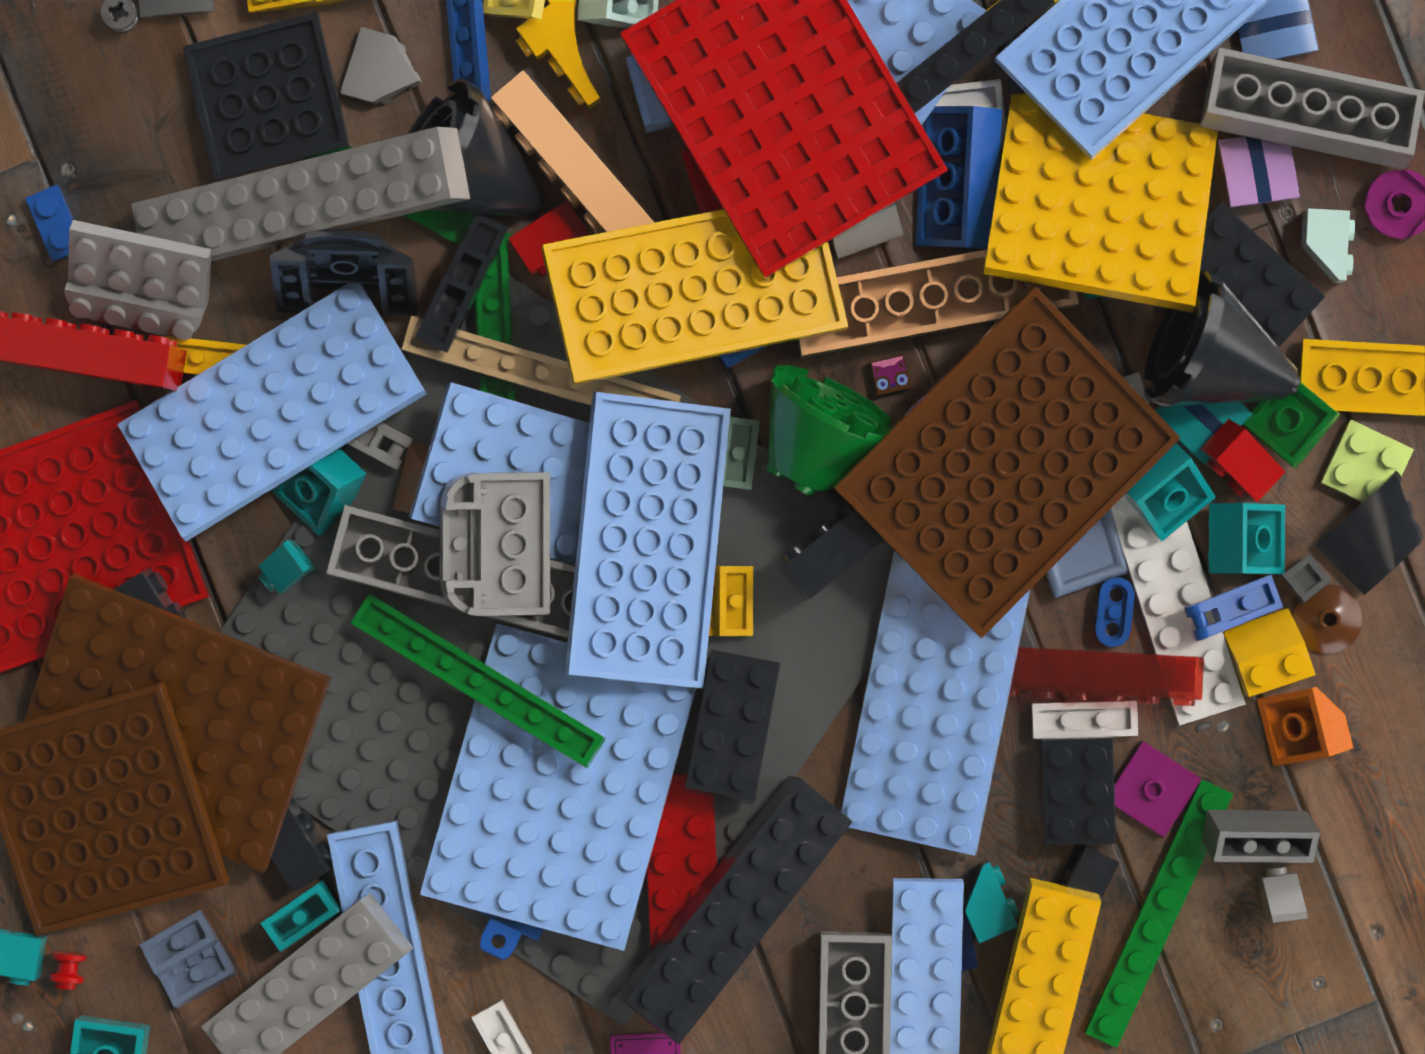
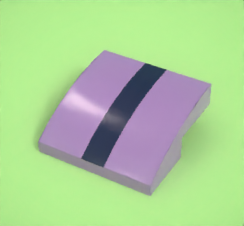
M1247 136L1217 141L1221 172L1225 178L1229 208L1298 199L1300 197L1291 146Z

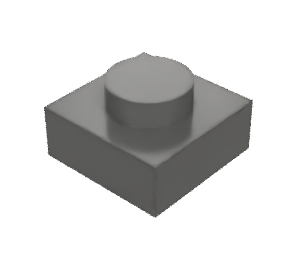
M1310 554L1281 576L1303 604L1332 581Z

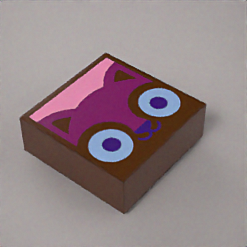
M904 354L869 362L877 396L912 388Z

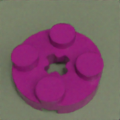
M1396 169L1383 173L1370 184L1365 194L1363 211L1367 216L1369 224L1376 232L1387 238L1402 240L1415 236L1425 229V178L1412 170ZM1403 195L1407 198L1405 205L1408 210L1407 212L1400 210L1396 213L1392 209L1394 204L1391 202L1393 196L1400 198Z

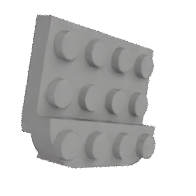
M73 220L69 229L68 282L64 289L65 297L70 304L69 311L78 318H88L97 322L149 333L174 336L182 340L190 339L193 332L201 324L209 300L212 249Z
M469 472L450 480L446 484L440 500V586L448 604L474 616L550 614L549 472Z

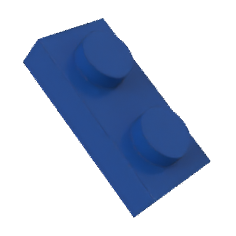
M54 185L25 199L53 263L69 257V229L74 219L60 186Z

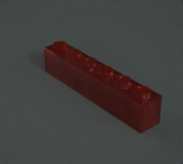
M1019 647L1009 696H1019V690H1032L1033 697L1054 698V692H1068V699L1089 700V694H1103V701L1124 702V696H1138V703L1159 704L1160 698H1174L1173 705L1195 706V699L1202 700L1204 657Z

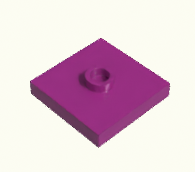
M1141 741L1115 782V806L1162 837H1165L1202 779L1146 742Z

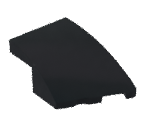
M1397 471L1378 485L1366 499L1350 511L1338 525L1316 544V547L1364 595L1397 567L1424 539L1419 524L1414 520L1412 505L1410 501H1406L1400 484L1402 478Z

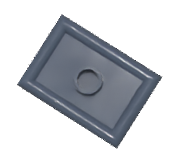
M1111 509L1046 573L1054 599L1129 573Z

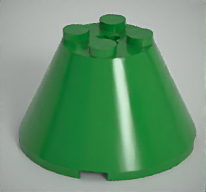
M778 365L771 375L768 463L766 469L777 476H786L795 481L794 487L805 494L813 495L815 490L821 492L829 491L892 428L889 425L892 418L863 395L825 376L823 382L808 377V369L792 365Z

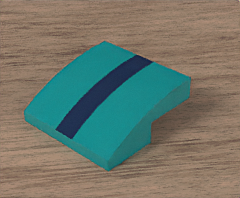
M1241 402L1177 407L1158 406L1155 409L1156 413L1180 437L1178 441L1201 464H1205L1209 458L1200 449L1228 419L1241 426L1252 415Z

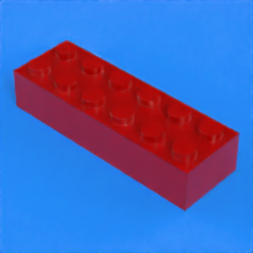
M0 311V362L177 391V387L182 384L187 350L178 348V341L155 335H148L147 341H143V335L114 329L113 335H109L110 330L82 323H80L78 330L76 329V324L53 318H46L45 324H42L43 319L33 317V315L12 312L11 318H8L9 313Z

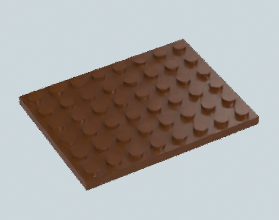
M1033 286L833 488L978 637L983 638L1170 450L1180 437L1036 286Z
M74 574L69 578L25 720L164 681L221 855L264 872L268 869L332 677Z

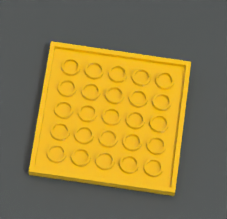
M1027 94L1011 95L983 274L1193 313L1196 305L1218 130L1201 127L1199 123L1144 113L1091 160Z

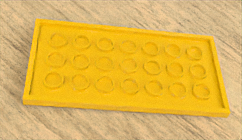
M723 209L543 244L541 247L573 385L842 331L848 328L828 242L764 279Z

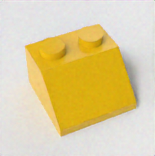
M1288 608L1223 631L1240 688L1245 697L1258 695L1316 675L1306 644Z

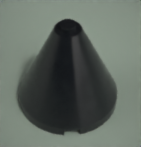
M457 79L447 85V89L452 91V93L444 100L435 96L416 120L409 134L434 127L457 128L470 199L426 210L528 217L531 213L536 214L541 209L545 200L543 188L479 87L466 79Z
M1200 271L1196 305L1193 313L1167 308L1160 321L1147 356L1143 377L1152 382V391L1145 389L1144 395L1148 401L1162 407L1283 400L1288 395L1292 396L1296 392L1300 383V377L1297 376L1298 371L1295 365L1219 276L1207 271Z

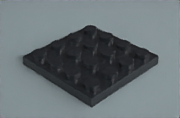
M318 12L183 46L214 181L219 182L351 148Z

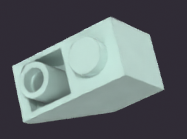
M1306 209L1303 211L1301 247L1333 283L1347 281V275H1352L1353 255L1348 254L1349 240L1353 241L1355 235V220H1350V211Z

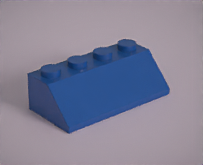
M935 106L922 124L923 129L948 171L918 189L915 246L987 249L999 174L1002 109L979 106Z

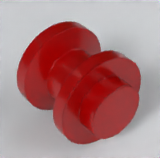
M69 951L51 952V957L58 962L57 971L49 974L48 980L55 982V988L75 990L76 984L84 983V977L78 974L79 963L86 961V954Z

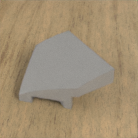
M361 27L340 93L369 103L377 104L381 102L387 105L391 102L392 97L408 87L414 88L422 83L411 65L406 54L407 49L405 45L399 43L396 37Z

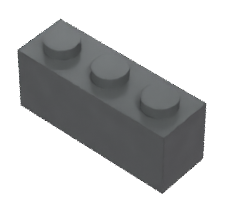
M1207 810L1201 840L1213 862L1314 863L1320 831L1307 811Z

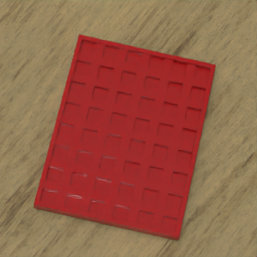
M676 0L620 32L622 40L764 279L948 171L847 0Z

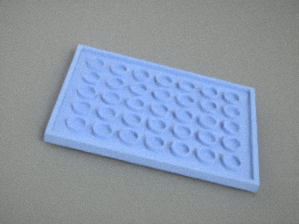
M496 623L485 665L602 735L606 740L587 769L475 700L420 895L625 951L697 688L565 675L567 642Z

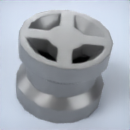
M105 0L101 6L102 20L115 32H130L139 22L140 14L138 8L131 0Z

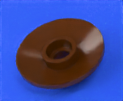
M1335 585L1325 586L1304 604L1298 599L1292 614L1306 647L1321 654H1334L1347 649L1357 639L1362 627V612L1357 600L1350 592ZM1327 613H1332L1335 616V623L1332 626L1325 625L1323 621Z

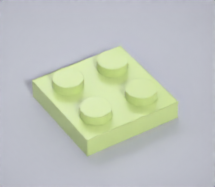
M1349 420L1319 483L1362 502L1395 471L1402 476L1414 449L1360 423Z

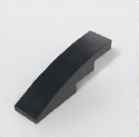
M475 214L447 273L443 275L415 339L446 353L449 352L509 230L507 226L481 214Z

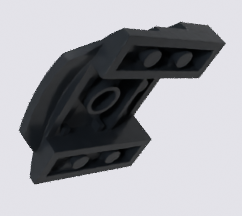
M344 229L311 231L304 233L290 246L270 255L277 312L300 313L312 306L314 288L339 289L348 283L362 284L365 290H380L382 315L417 316L418 290L413 259L396 250L377 234Z

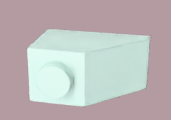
M579 0L577 20L602 26L629 28L657 12L659 0Z

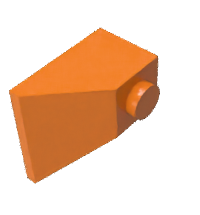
M1317 687L1257 699L1273 766L1330 757L1353 749L1345 714Z

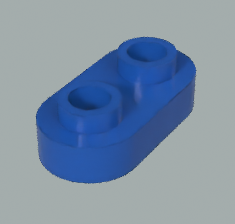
M1114 577L1104 581L1098 592L1094 632L1098 641L1108 647H1117L1124 644L1131 632L1135 594L1132 585L1123 578ZM1113 588H1118L1122 593L1121 599L1117 602L1112 601L1109 596ZM1109 623H1115L1118 627V632L1114 636H1109L1106 633V626Z

